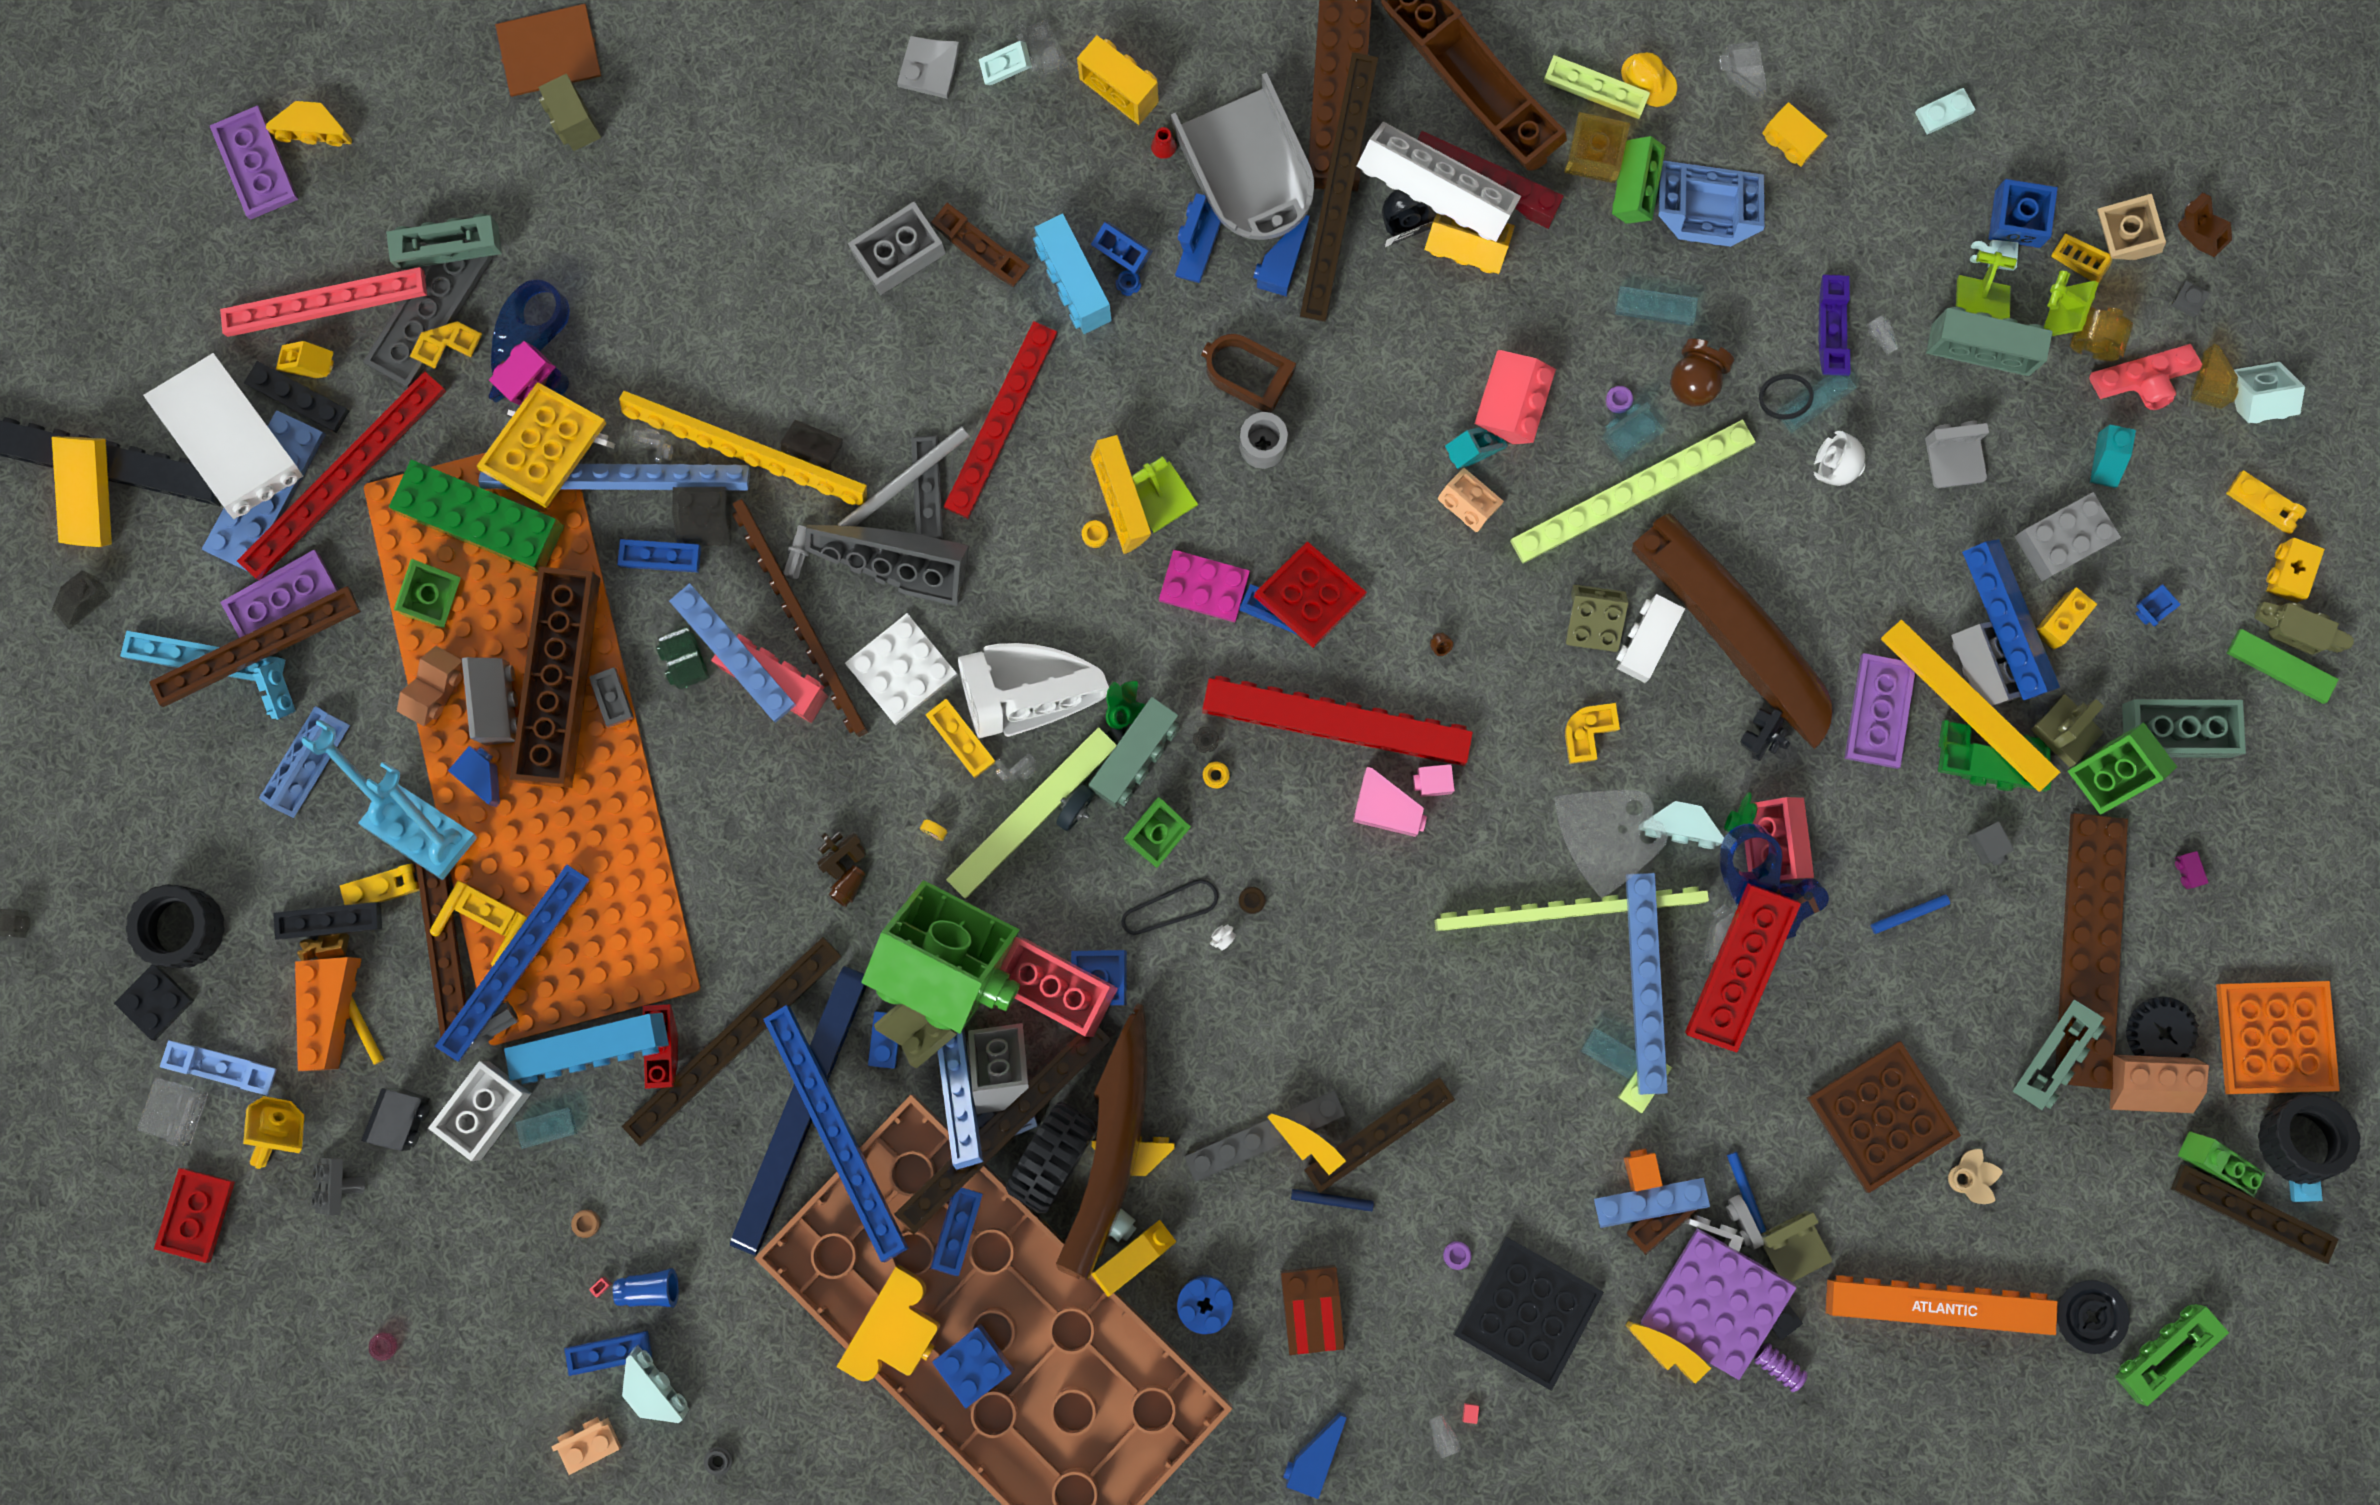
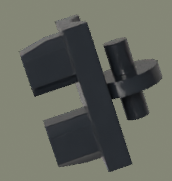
M1759 709L1753 723L1763 728L1760 735L1758 736L1748 730L1743 735L1740 741L1741 745L1752 753L1754 759L1761 761L1767 749L1775 754L1779 747L1783 749L1789 747L1790 743L1785 739L1788 730L1781 727L1784 719L1781 718L1782 712L1775 709L1771 713Z

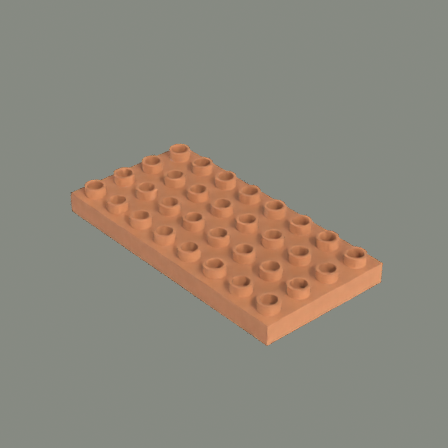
M915 1094L910 1095L860 1147L909 1249L885 1263L880 1261L838 1172H836L754 1259L846 1350L895 1267L901 1265L919 1276L926 1285V1293L922 1300L913 1305V1307L940 1323V1328L931 1342L935 1347L927 1361L921 1359L911 1375L907 1376L882 1361V1368L874 1378L1002 1505H1144L1233 1409L1232 1404L1117 1291L1108 1297L1092 1275H1090L1089 1280L1081 1277L1077 1279L1059 1271L1056 1262L1065 1241L1032 1208L1009 1195L1006 1190L1007 1184L987 1164L962 1187L982 1193L983 1195L959 1276L930 1269L950 1200L914 1235L894 1214L952 1156L948 1126ZM982 1324L1014 1368V1371L965 1409L932 1361L978 1325Z

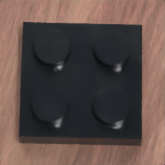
M151 965L114 1004L150 1040L156 1041L194 1000L160 966Z

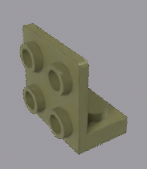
M1573 584L1571 592L1573 605L1566 644L1617 652L1628 608L1626 592Z
M897 1004L874 1024L876 1031L902 1046L909 1064L916 1069L957 1035L952 1029L943 1030L932 1026L923 1014L903 1004Z
M1804 1211L1761 1233L1764 1242L1762 1247L1776 1273L1791 1282L1832 1262V1258L1814 1226L1819 1223L1814 1212Z

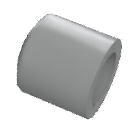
M1259 412L1245 420L1241 427L1239 448L1242 457L1249 465L1255 468L1267 469L1274 467L1282 460L1286 453L1288 432L1285 423L1280 417L1268 412ZM1262 439L1265 440L1266 444H1270V446H1267L1266 451L1256 447Z

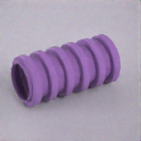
M1770 1343L1764 1344L1754 1357L1755 1364H1761V1368L1768 1370L1769 1375H1775L1777 1381L1782 1380L1783 1386H1789L1791 1392L1798 1391L1807 1379L1808 1373L1805 1370L1800 1371V1366H1794L1791 1359L1786 1360V1355H1780L1777 1348L1772 1349V1344ZM1762 1349H1764L1763 1352H1762V1353L1760 1354V1356L1758 1357L1759 1352H1760Z

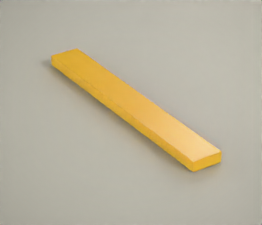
M1902 619L1882 636L1881 640L2038 792L2061 773Z

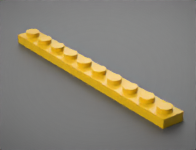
M623 391L619 398L622 413L630 419H639L648 423L653 428H662L672 432L679 438L695 441L704 448L710 447L718 450L727 457L739 458L750 466L762 467L776 476H785L799 485H808L817 489L822 494L841 498L848 504L861 506L866 502L867 485L629 392Z

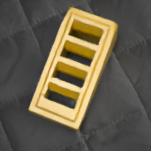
M2066 233L2051 255L2052 258L2088 280L2097 281L2098 283L2113 260L2109 253ZM2071 245L2073 248L2069 254H2063L2067 246ZM2078 250L2082 253L2077 260L2073 259ZM2089 256L2091 259L2086 265L2083 262ZM2099 262L2100 266L2098 267V269H2094L2093 266L2095 265V263Z

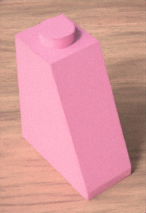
M1366 768L1353 822L1416 837L1418 831H1424L1427 816L1422 815L1424 808L1373 768Z

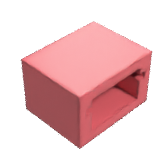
M602 1277L589 1290L597 1298L612 1284L606 1277Z
M1464 1403L1462 1421L1477 1424L1479 1406Z

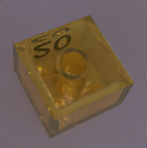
M1579 112L1572 132L1564 173L1615 183L1620 173L1630 123Z

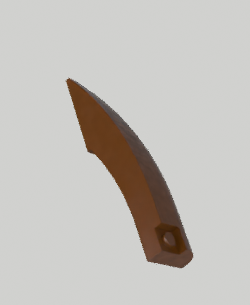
M1380 0L1385 11L1444 83L1527 170L1533 171L1547 163V157L1567 141L1566 130L1511 75L1466 21L1462 12L1450 0Z

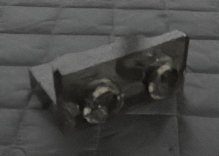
M794 420L781 440V452L831 471V463L841 449L843 439Z

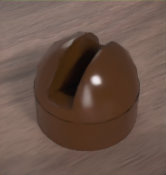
M1436 633L1433 635V639L1430 640V647L1435 655L1444 656L1452 650L1453 641L1444 633Z

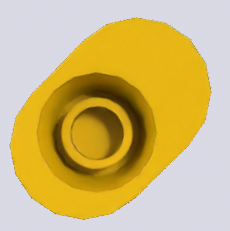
M1648 52L1638 53L1626 59L1621 70L1622 79L1627 84L1650 92L1646 104L1660 107L1667 105L1674 99L1677 92L1676 79L1657 55Z

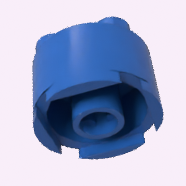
M1200 1275L1190 1279L1179 1292L1177 1301L1179 1318L1188 1329L1195 1333L1211 1334L1218 1332L1228 1323L1232 1315L1233 1301L1229 1288L1222 1280L1212 1275ZM1205 1297L1210 1299L1212 1308H1206L1205 1311L1200 1310L1201 1305L1197 1302L1199 1300L1204 1301Z

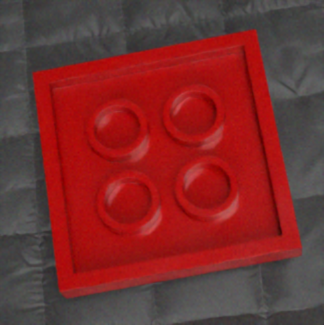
M1307 541L1255 592L1254 597L1314 648L1366 596L1367 592Z

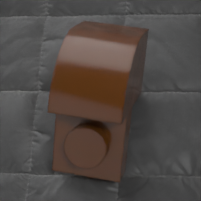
M2203 192L2187 205L2185 217L2178 223L2181 234L2198 250L2215 257L2232 241L2231 222L2213 215L2212 198Z

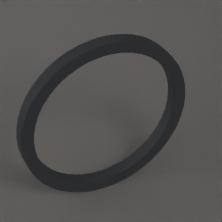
M1795 374L1774 376L1765 382L1759 392V403L1762 410L1767 415L1781 420L1793 419L1803 415L1811 407L1814 398L1811 384L1803 377ZM1792 379L1804 384L1810 396L1807 404L1801 410L1791 414H1778L1768 409L1764 404L1763 395L1765 390L1776 381Z

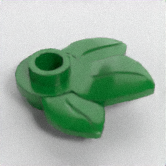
M1128 681L1121 686L1113 682L1108 688L1106 694L1108 705L1106 721L1110 727L1120 729L1129 723L1132 724L1145 707V704L1136 702L1137 681Z
M1748 792L1743 798L1738 812L1731 811L1725 822L1724 830L1729 832V835L1732 836V840L1735 842L1742 839L1745 828L1750 826L1756 818L1758 807L1757 804L1751 803V792Z

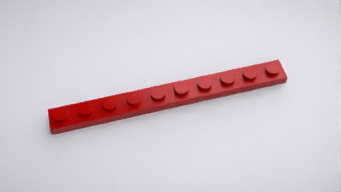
M424 371L237 562L260 581L432 407L446 390Z

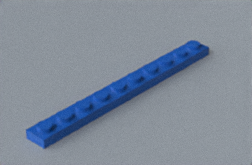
M785 1005L763 1020L880 1261L885 1263L909 1249L791 1007Z

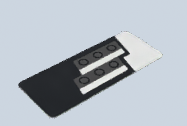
M1433 222L1387 239L1385 247L1430 230Z

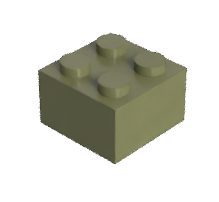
M567 73L538 87L543 96L538 99L545 112L548 113L555 133L559 135L564 145L569 144L572 150L576 151L601 138L579 92Z

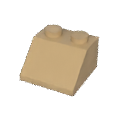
M2152 194L2097 209L2111 259L2137 260L2163 252L2166 240Z

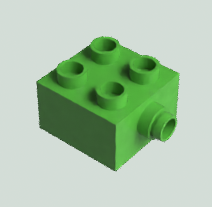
M923 880L882 930L861 983L876 990L882 1000L891 1004H903L923 1014L932 1026L943 1030L952 1029L961 1034L981 1004L991 1009L998 1006L999 1009L1007 1011L1011 1006L1020 984L1014 980H1009L1011 975L1000 968L1020 929Z

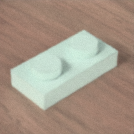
M1018 41L979 59L986 85H993L1032 67L1027 45L1024 41Z
M1962 88L1917 109L1915 114L1928 135L1973 114L1976 109L1965 89Z

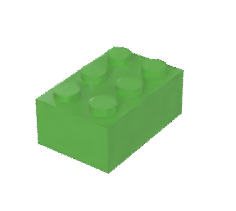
M2143 722L2081 758L2077 764L2068 770V773L2101 815L2161 782L2177 768V765Z

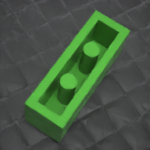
M1652 136L1625 140L1612 214L1626 224L1653 220L1666 147Z

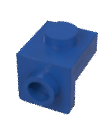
M2161 584L2136 604V607L2139 609L2136 615L2145 625L2150 622L2155 627L2159 624L2160 620L2179 607L2181 603L2164 584Z

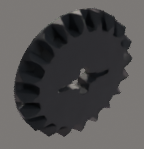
M2162 996L2148 999L2137 1006L2129 1017L2126 1027L2128 1045L2135 1056L2190 1057V1052L2193 1048H2196V1040L2200 1037L2198 1034L2199 1024L2195 1019L2196 1015L2189 1009V1006L2175 998ZM2153 1022L2157 1026L2163 1027L2165 1029L2169 1027L2167 1029V1033L2169 1034V1037L2172 1039V1041L2162 1036L2158 1038L2160 1036V1032L2158 1031V1028L2153 1024Z
M2097 1280L2076 1282L2073 1286L2066 1289L2063 1296L2059 1297L2060 1302L2057 1307L2059 1332L2064 1336L2065 1341L2075 1349L2090 1354H2101L2114 1349L2125 1338L2130 1323L2128 1306L2122 1295L2111 1285ZM2088 1310L2092 1312L2098 1310L2095 1316L2098 1320L2096 1323L2092 1321L2086 1323L2088 1319L2086 1312Z

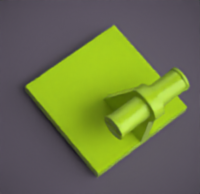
M1979 250L1976 262L1988 263L1990 266L1983 280L1962 275L1958 276L1956 307L1964 308L1966 312L1974 314L1980 312L1992 315V318L2001 320L2010 318L2011 286L1992 281L1998 266L2014 269L2017 258L2002 256V253L1997 251L1993 254Z
M2059 271L2056 283L2050 289L2052 294L2047 304L2050 310L2044 324V329L2053 331L2052 336L2082 331L2087 321L2089 309L2095 298V292L2099 284L2097 281L2066 287L2071 274L2067 271Z
M1163 456L1150 465L1146 463L1143 465L1142 470L1131 475L1146 520L1153 533L1198 506L1170 461L1166 462Z

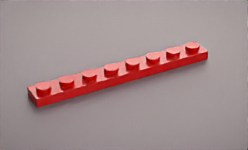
M1033 321L944 504V509L969 519L1058 335L1057 331Z

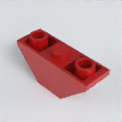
M671 1004L643 1006V1015L663 1013L669 1044L668 1046L660 1047L657 1054L644 1056L645 1089L674 1087L678 1066V1031Z

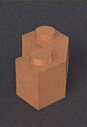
M438 646L432 648L420 658L416 679L400 691L397 712L422 726L427 725L432 719L436 720L441 715L443 707L453 690L462 680V660Z

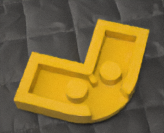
M1616 703L1585 707L1571 716L1565 728L1569 764L1597 760L1594 734L1620 730Z

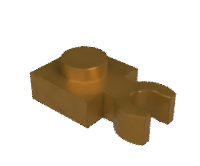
M348 933L321 935L318 937V940L314 941L312 939H304L299 943L303 950L297 951V954L301 961L311 960L315 956H317L318 960L345 956L349 935Z

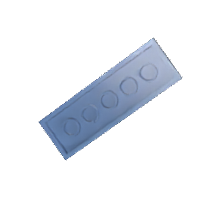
M276 410L268 428L304 476L326 434ZM302 478L298 479L292 486L285 487L274 494L271 499L253 507L247 514L239 516L234 520L226 509L223 508L202 550L247 571L237 560L282 516Z

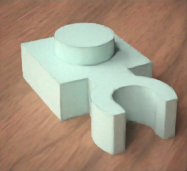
M1992 240L1989 246H1987L1982 241H1975L1971 248L1993 254L1997 251L2001 252L2002 256L2018 258L2019 242ZM1977 255L1971 256V262L1980 263L1976 262ZM2017 262L2014 269L1998 266L1997 269L2014 271L2017 268Z

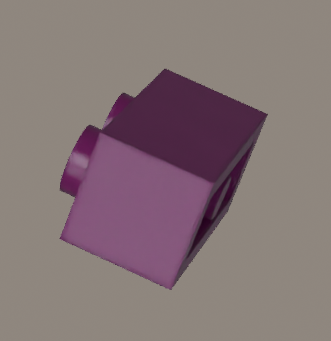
M2197 851L2175 857V866L2177 870H2180L2182 876L2181 883L2186 889L2208 884Z

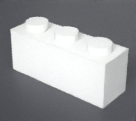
M1657 594L1651 600L1646 599L1640 610V613L1643 614L1640 623L1635 622L1628 634V637L1632 638L1628 647L1623 645L1616 657V660L1620 661L1616 669L1646 683L1661 658L1685 608Z

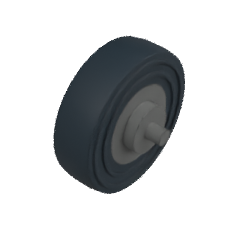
M1082 785L1068 799L1063 797L1061 802L1064 805L1056 824L1063 830L1069 831L1078 820L1080 821L1083 817L1088 819L1090 815L1086 812L1094 792Z

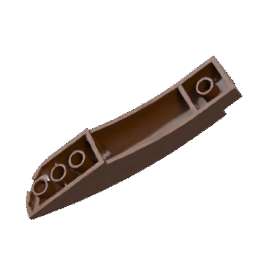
M1671 513L1653 522V527L1633 543L1632 551L1687 607L1738 668L1740 674L1774 709L1782 712V717L1815 749L1825 738L1832 720L1831 698L1822 680L1756 600Z
M1139 1003L1134 1007L1133 1012L1135 1014L1132 1013L1127 1019L1094 1092L1095 1103L1099 1105L1095 1154L1090 1177L1079 1212L1056 1262L1059 1271L1077 1279L1081 1277L1089 1280L1098 1257H1101L1122 1207L1137 1156L1147 1088L1146 1019L1144 1005Z

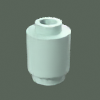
M1120 1209L1110 1236L1118 1242L1122 1238L1127 1241L1136 1230V1227L1133 1226L1136 1220L1123 1209Z

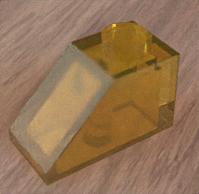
M2213 344L2203 352L2201 359L2203 365L2200 371H2198L2191 400L2222 409L2234 402L2237 397L2238 387H2236L2238 376L2220 346Z

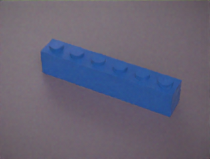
M2000 540L1986 541L1963 551L1962 553L2023 701L2060 688Z

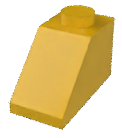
M306 341L282 345L276 370L316 379L327 377L332 371L334 364L332 360L333 351Z

